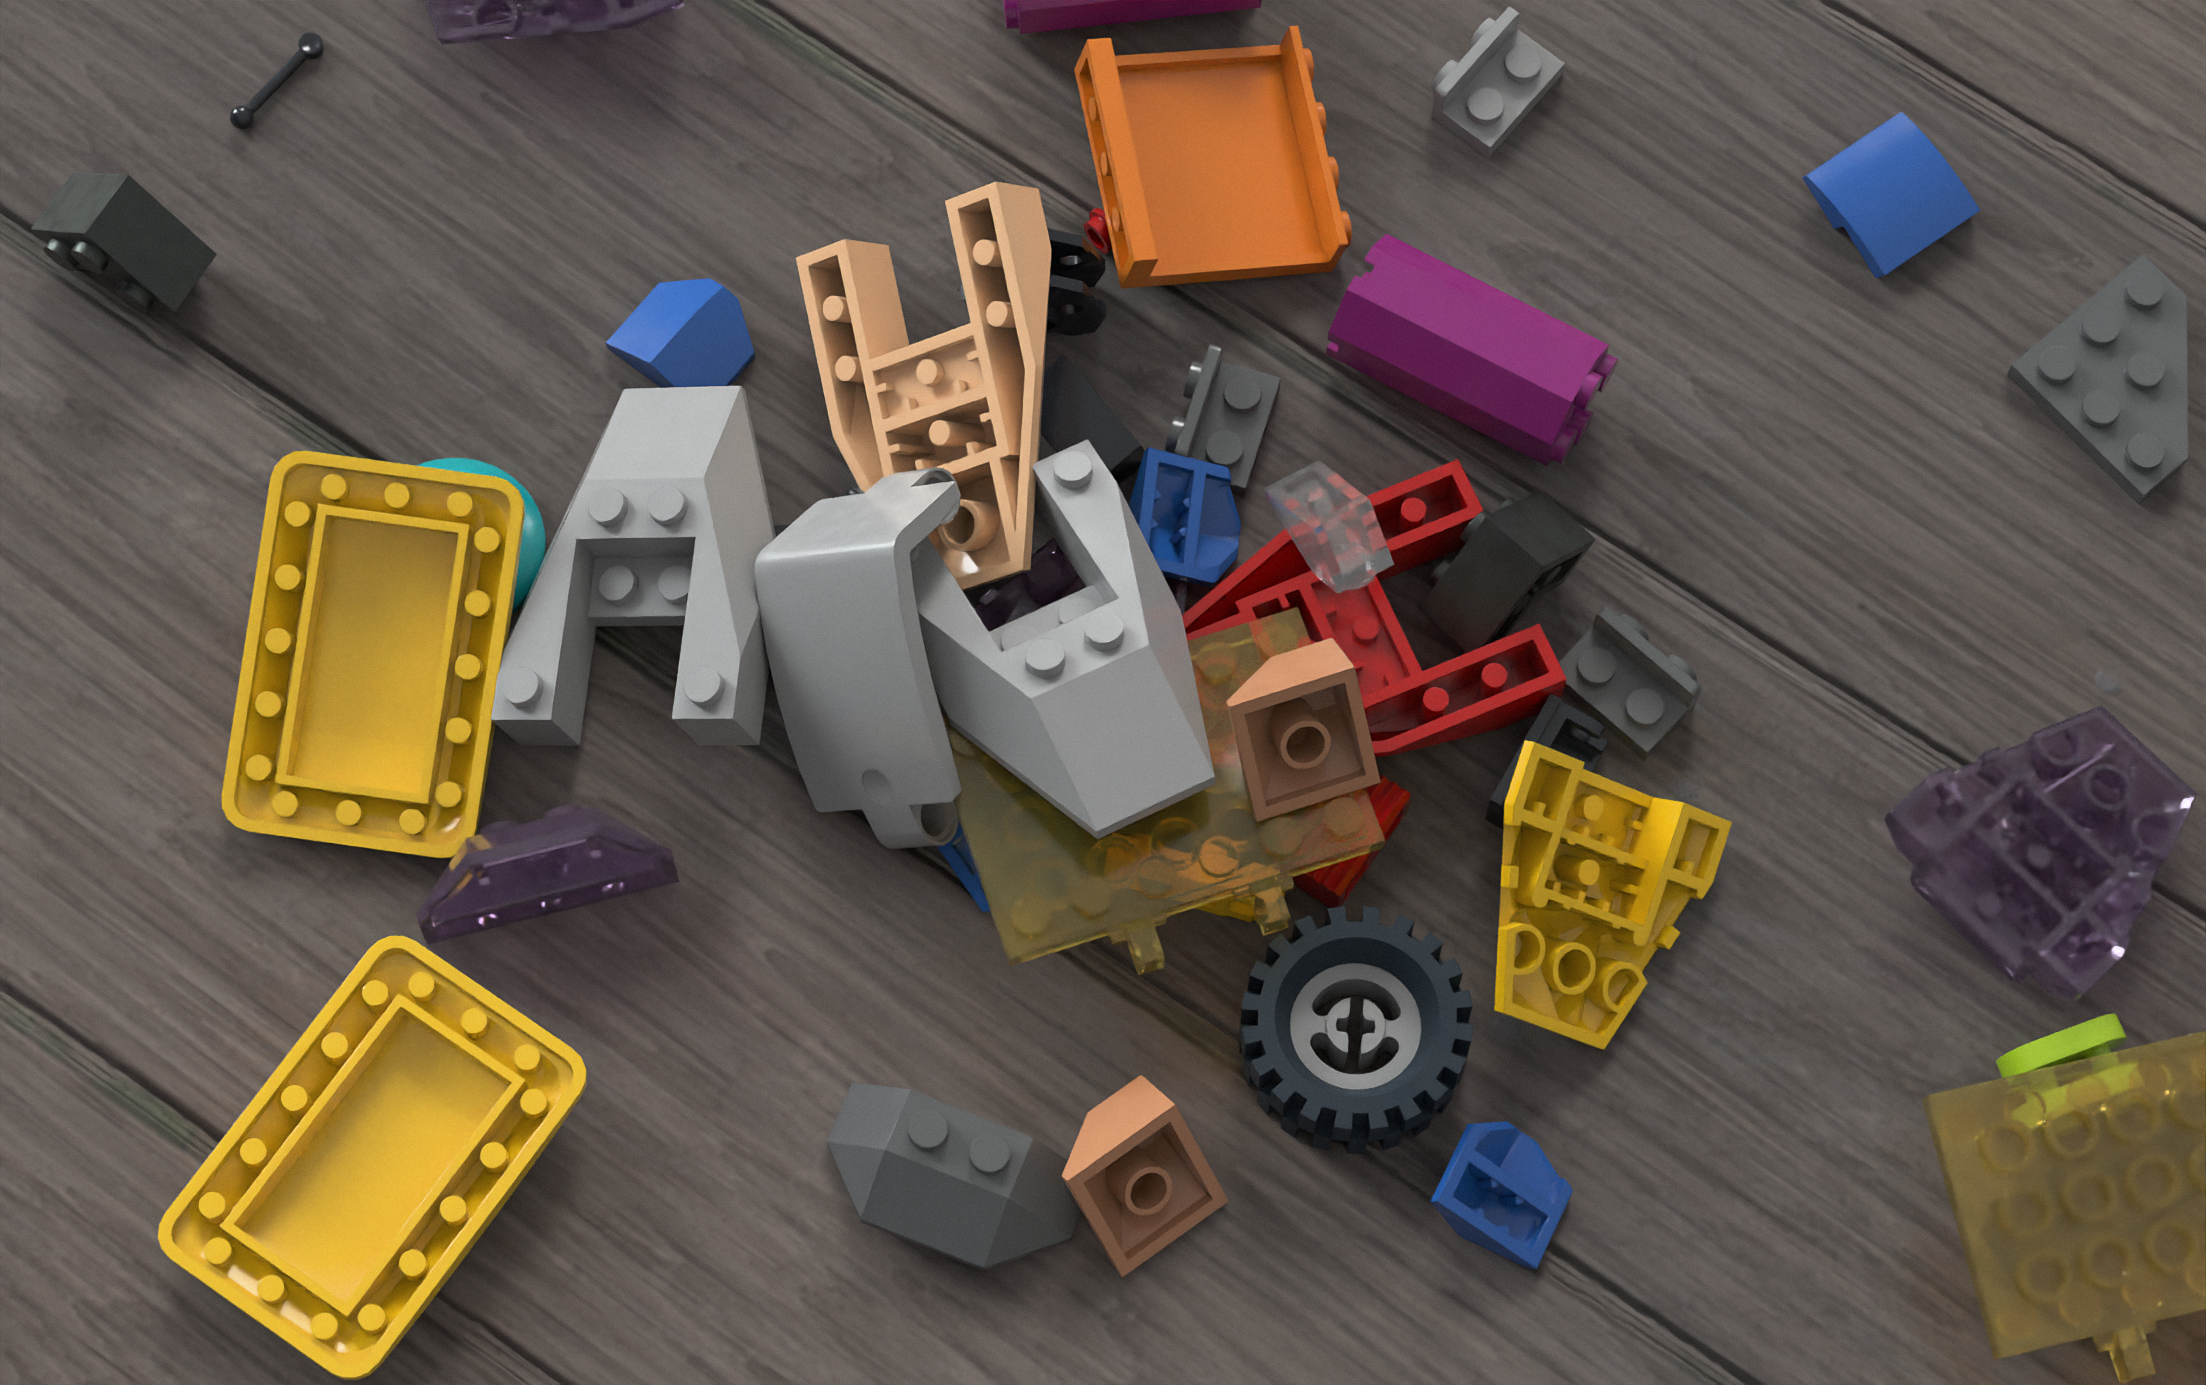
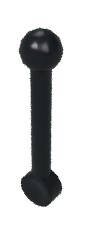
M309 32L302 35L298 42L299 50L245 106L240 105L232 109L230 121L234 127L238 129L250 127L254 121V113L307 59H317L322 55L324 46L318 34Z

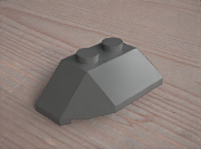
M852 1082L827 1140V1145L862 1223L983 1271L1031 1255L1052 1245L1054 1247L1071 1241L1082 1215L1079 1205L1062 1178L1068 1161L1066 1158L1034 1137L911 1089Z

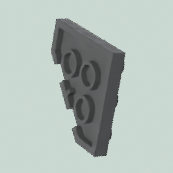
M2142 254L2016 360L2007 373L2138 505L2178 472L2188 459L2187 296Z

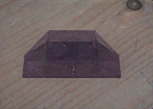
M579 805L559 806L547 811L543 815L544 819L520 825L513 820L495 822L483 827L479 835L467 837L416 913L418 924L428 945L680 882L672 851L594 806L581 809Z

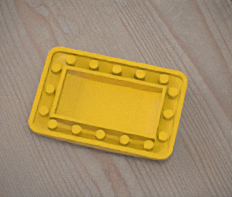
M294 451L282 457L274 466L269 483L221 795L222 809L227 819L234 826L254 833L440 859L454 858L464 853L473 844L478 831L495 730V723L491 720L497 675L500 670L502 654L509 637L525 518V505L521 493L508 480L496 476L312 451Z
M388 936L380 939L368 949L165 1212L158 1230V1240L161 1249L176 1265L330 1374L343 1380H359L370 1376L384 1362L466 1257L581 1098L587 1086V1070L582 1057L573 1048L415 940L405 936Z

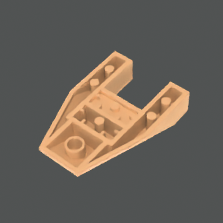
M993 182L945 201L971 322L964 326L909 345L889 245L843 239L796 257L833 438L858 486L864 492L869 490L882 477H887L893 473L939 467L946 469L952 474L961 494L958 513L951 522L939 525L928 537L963 592L1029 571L1031 568L1036 502V477L1033 466L1035 462L1039 461L1052 249L1039 189L1002 182Z

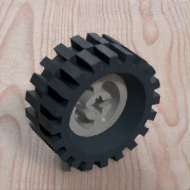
M1345 906L1327 909L1324 924L1315 926L1311 915L1294 922L1293 935L1290 939L1286 940L1279 933L1267 945L1266 959L1263 963L1259 960L1256 961L1249 975L1247 992H1244L1239 1027V1053H1243L1244 1056L1242 1071L1247 1085L1255 1084L1257 1086V1103L1267 1116L1275 1109L1282 1115V1130L1296 1138L1301 1128L1314 1134L1312 1146L1329 1151L1331 1139L1347 1141V1154H1365L1367 1142L1374 1140L1380 1141L1383 1151L1398 1146L1403 1132L1410 1129L1416 1137L1427 1129L1433 1113L1437 1110L1442 1114L1452 1100L1455 1086L1460 1083L1472 1042L1474 1024H1469L1473 1005L1470 990L1461 991L1459 987L1463 972L1456 959L1452 958L1444 963L1440 958L1443 943L1431 932L1422 941L1413 937L1412 931L1415 921L1399 913L1393 927L1378 923L1381 908L1363 906L1360 920H1347ZM1357 995L1372 999L1385 1007L1394 1019L1393 1021L1386 1020L1381 1010L1373 1002L1366 999L1363 1000L1359 1028L1360 1035L1363 1037L1358 1054L1357 1070L1366 1069L1376 1061L1379 1054L1384 1052L1393 1055L1391 1061L1384 1067L1366 1074H1347L1326 1065L1319 1059L1314 1048L1323 1049L1333 1065L1340 1069H1345L1348 1054V1034L1346 1029L1350 1014L1351 998L1339 1001L1326 1016L1315 1014L1321 1005L1336 997Z

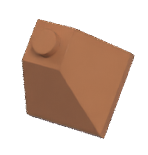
M1333 638L1270 657L1226 701L1249 801L1256 822L1381 783L1356 670Z
M1142 1075L1135 1078L1087 1113L1062 1174V1178L1116 1272L1122 1278L1229 1202L1177 1106Z

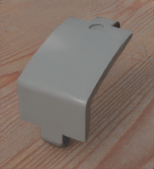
M939 467L893 473L887 477H882L864 494L819 500L765 546L758 554L755 562V581L760 617L775 691L788 738L812 803L819 812L862 809L877 839L889 849L942 846L952 840L958 826V810L954 800L961 794L962 788L931 678L918 617L910 561L911 550L939 525L951 522L958 513L961 494L957 482L949 471Z

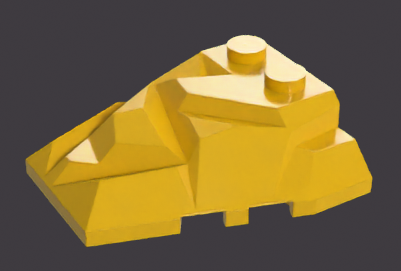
M1525 740L1504 803L1494 1011L1604 1050L1648 982L1642 972L1658 947L1670 950L1679 936L1680 932L1672 926L1690 898L1702 900L1713 884L1732 822L1684 802L1649 796L1583 769L1585 763L1536 742Z

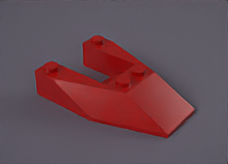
M1458 459L1284 529L1182 615L1213 770L1242 768L1226 701L1270 657L1330 638L1335 640L1355 667L1375 757L1391 756L1501 729L1538 714L1550 693L1559 698L1562 697L1567 678L1540 624L1422 671L1381 587L1380 581L1465 546L1466 542L1461 539V534L1467 525L1483 511V508Z

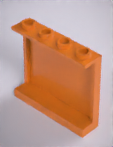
M1298 25L1289 26L1280 45L1119 56L1114 55L1111 38L1087 39L1074 71L1121 289L1323 273L1334 270L1345 249L1350 246L1352 227L1348 213L1340 210L1336 192L1339 186L1338 165L1335 158L1328 156L1324 140L1327 124L1326 113L1323 104L1315 101L1311 84L1314 77L1313 57L1308 48H1303Z

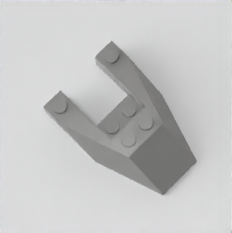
M742 386L633 388L623 390L542 561L502 654L491 720L520 746H580L596 626L684 625L672 720L698 745L760 744L770 664L758 604L755 562L760 551L776 538L747 396Z
M1087 439L1035 462L1033 466L1036 477L1037 513L1086 588L988 632L928 536L911 550L910 561L918 617L931 678L940 710L948 723L1091 835L1099 839L1216 783L1181 610L1116 480Z

